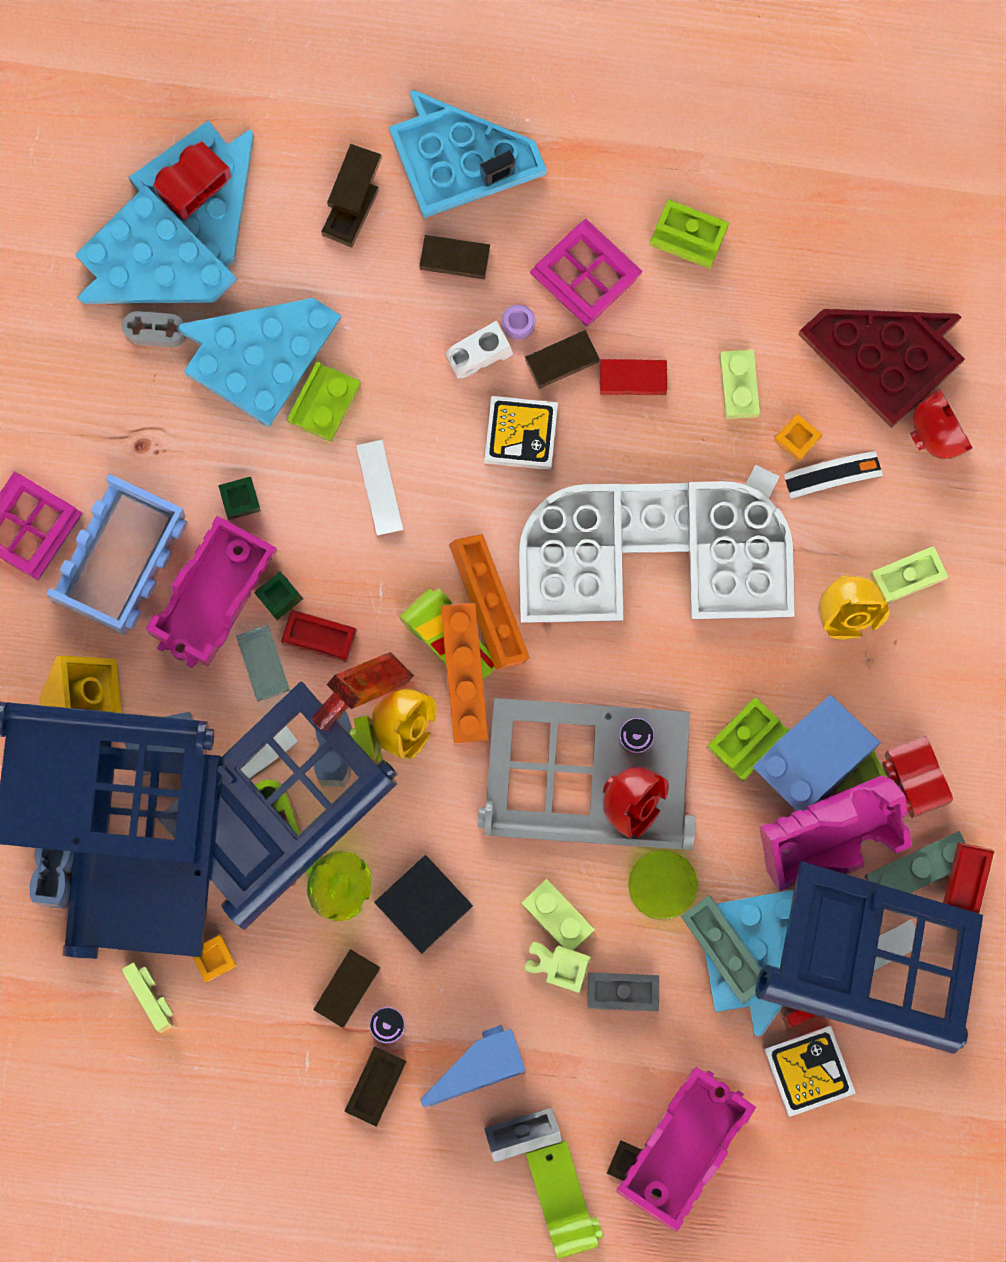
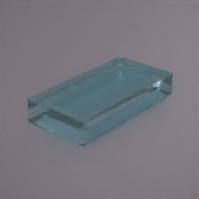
M269 625L237 635L236 638L257 701L290 691Z

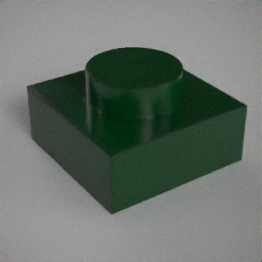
M251 476L218 485L228 520L261 511Z
M281 571L254 592L277 621L304 599Z

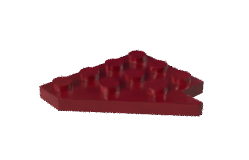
M823 309L798 334L891 428L963 364L965 360L943 337L962 318L959 314Z

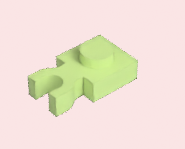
M533 942L529 953L538 955L540 962L529 959L525 964L524 970L531 973H548L546 982L580 993L591 957L561 946H557L554 953H552L544 945Z

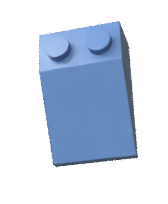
M830 694L778 740L753 768L796 811L800 809L804 811L807 810V806L828 798L881 742Z
M500 1025L483 1031V1039L477 1040L420 1099L422 1106L427 1108L525 1073L526 1070L512 1029L504 1031L503 1026Z

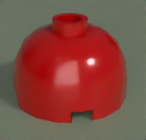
M941 389L919 403L914 410L912 418L915 431L910 433L919 451L926 448L933 457L952 459L973 449Z
M631 767L621 771L617 776H611L603 787V793L605 794L603 798V811L610 825L628 838H632V834L636 837L641 836L652 825L661 811L656 808L660 797L666 801L669 790L668 780L660 774L643 767Z

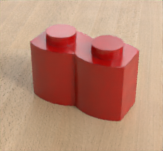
M202 141L196 145L187 146L181 152L178 163L171 167L166 166L157 173L153 184L156 194L182 220L195 213L208 198L216 194L231 178L230 168Z
M926 736L887 750L885 753L886 760L882 761L883 769L887 778L895 780L897 786H901V791L906 799L907 811L911 818L948 805L953 801L948 783Z

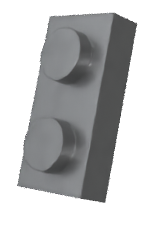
M588 973L587 1009L658 1012L659 975Z
M552 1107L484 1128L494 1162L562 1142L561 1133Z

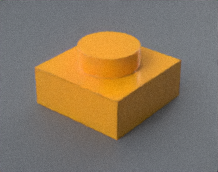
M796 413L775 437L774 442L800 462L821 439L823 434Z
M221 934L204 943L202 957H192L205 983L237 967Z

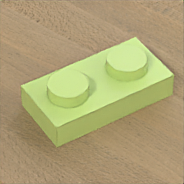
M754 349L720 352L725 420L759 417L760 408Z
M934 546L874 570L870 574L873 582L884 593L887 604L944 581L948 577Z
M547 879L521 903L561 947L574 951L595 931L586 919Z
M134 962L123 968L124 976L156 1031L162 1033L172 1027L173 1024L169 1017L174 1015L164 997L158 999L151 987L156 985V982L148 968L145 966L140 969L139 965Z

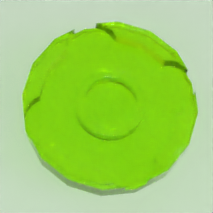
M666 850L650 852L640 858L631 870L628 881L630 899L638 911L651 919L663 921L677 918L686 912L696 898L698 887L695 870L688 860L681 855Z
M332 851L322 856L313 866L307 882V896L311 907L319 916L335 922L347 921L358 915L363 909L361 906L365 899L368 900L371 894L372 877L369 867L364 860L347 851Z

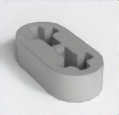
M135 311L129 313L122 323V330L127 340L132 344L172 348L181 345L186 340V336L180 332H174L173 337H168L165 331L158 330H167L170 324H175L178 330L180 324L184 322L182 318L175 314ZM141 321L145 328H151L152 330L141 329L139 335H135L130 327H136L137 322Z

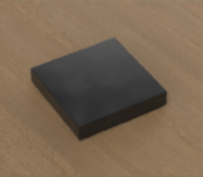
M426 855L374 902L421 954L431 947L473 907L467 898Z

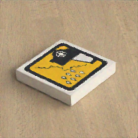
M491 396L484 463L551 470L558 403Z
M831 1026L763 1049L788 1117L856 1094Z

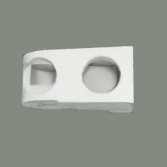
M495 321L450 347L445 352V356L456 377L461 379L500 359L503 361L513 356V352L498 322Z

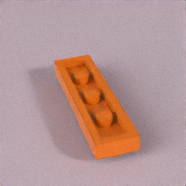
M479 534L455 539L449 544L469 600L470 602H475L477 621L495 669L498 670L525 663L530 659L484 535Z
M475 602L441 605L454 743L488 740Z

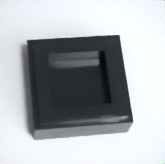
M510 150L480 164V177L485 186L493 185L515 173V158Z

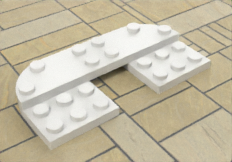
M725 481L669 484L575 485L553 493L538 505L528 518L521 535L519 545L521 623L623 621L622 553L689 552L691 619L795 617L793 542L788 523L779 508L764 496L762 492L748 485Z

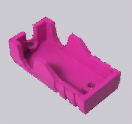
M216 516L212 523V528L207 531L203 538V543L199 544L196 549L194 558L187 562L174 580L172 596L167 608L160 615L154 614L146 627L149 635L161 641L157 647L158 650L162 652L165 649L170 650L174 658L180 661L186 660V665L191 668L198 662L209 667L219 648L227 640L233 624L251 596L252 589L254 590L257 586L260 575L264 574L268 567V562L272 560L277 552L276 547L219 516ZM241 547L243 548V553L236 555L234 554V549ZM179 644L185 645L184 652L182 653L176 651V647Z
M882 775L807 806V810L802 811L800 809L795 811L788 818L783 816L776 819V823H767L759 826L767 873L778 890L782 891L795 884L798 865L801 861L840 873H851L865 867L859 850L861 849V843L865 840L880 841L895 853L910 848V831L901 819L904 818V815H907L906 799L901 791V786H897L892 779Z
M698 1067L691 1070L646 1141L645 1148L636 1157L635 1164L627 1171L625 1180L621 1181L616 1189L617 1194L673 1231L680 1229L684 1222V1217L693 1208V1202L701 1195L703 1186L707 1185L727 1156L730 1142L740 1128L748 1122L756 1109V1106L742 1098L744 1095L739 1090L736 1093L730 1091L725 1083L718 1082L713 1078L714 1073L709 1070L705 1073ZM716 1088L723 1089L724 1096L722 1098L715 1096ZM653 1189H658L661 1192L659 1199L652 1197L651 1192Z

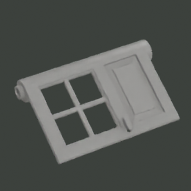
M494 698L486 808L479 807L477 828H484L485 836L693 850L695 815H684L690 712ZM633 718L646 720L654 730L652 745L642 753L628 752L623 748L619 740L621 727L626 721ZM513 720L551 723L548 764L510 761ZM558 724L596 726L593 767L555 764ZM631 767H643L660 774L668 780V795L666 801L660 797L656 808L661 811L652 825L641 836L636 837L632 834V838H628L610 825L604 814L603 798L605 794L603 793V787L611 776H617L621 771ZM510 768L548 771L545 812L507 810ZM554 772L592 774L590 815L552 813Z

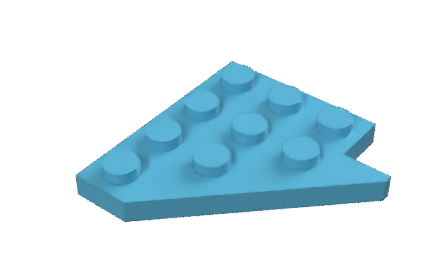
M207 121L129 176V179L138 192L146 185L226 267L235 261L254 135L251 129H249L227 145L211 123ZM202 141L230 168L231 178L216 194L208 198L195 213L182 220L156 194L153 184L157 173L166 166L171 167L178 163L181 152L187 146L196 145Z
M309 298L180 324L178 332L200 345V348L184 370V374L262 424L270 427L340 321L341 315L316 299Z

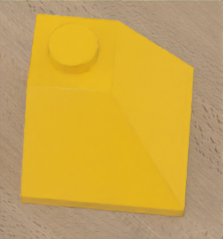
M57 656L40 695V705L122 713L117 659Z

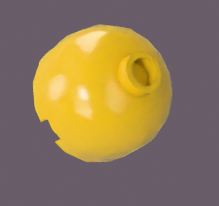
M850 575L837 578L822 593L818 607L824 630H827L829 637L841 640L861 637L863 635L859 630L870 626L873 631L878 629L887 621L890 614L885 595L877 584L868 578Z
M407 688L393 691L382 701L378 702L373 709L372 719L374 736L381 748L402 759L404 757L412 759L421 752L431 735L430 732H425L429 720L435 722L437 716V705L434 698Z

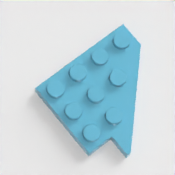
M415 90L410 91V98L418 117L389 127V133L423 219L542 177L547 173L534 140ZM510 150L515 158L514 175L493 185L485 186L480 177V164Z
M146 185L75 254L97 277L77 297L83 304L214 303L238 280Z
M794 890L717 903L762 968L768 964L780 969ZM705 952L715 1012L750 1007L755 1036H762L783 1005L757 999L756 995L745 1004L741 1003Z

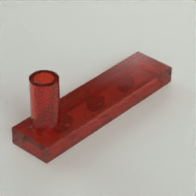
M391 652L337 673L326 684L333 693L313 715L312 721L321 730L329 731L348 707L352 710L405 686L414 675Z

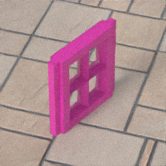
M585 219L540 260L530 271V274L587 327L623 294L643 271L594 225ZM580 240L584 241L599 255L587 268L569 252ZM563 256L582 272L570 284H567L551 269ZM603 260L621 276L609 289L591 273ZM586 277L604 293L592 306L574 290Z
M14 471L0 492V526L5 518L21 526V529L8 548L0 544V559L39 581L83 513ZM23 492L39 500L26 521L10 513ZM45 504L60 513L47 534L31 525ZM26 531L42 539V542L29 561L13 552Z

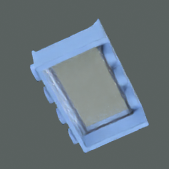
M109 474L106 478L109 485L101 501H95L91 511L93 517L86 531L81 530L76 538L78 546L71 560H65L60 569L62 577L55 590L49 588L47 596L51 602L67 607L125 635L127 629H133L138 622L141 614L138 607L143 598L148 599L151 596L156 585V580L153 578L158 568L164 569L172 553L169 547L174 538L179 539L187 521L184 520L183 508Z

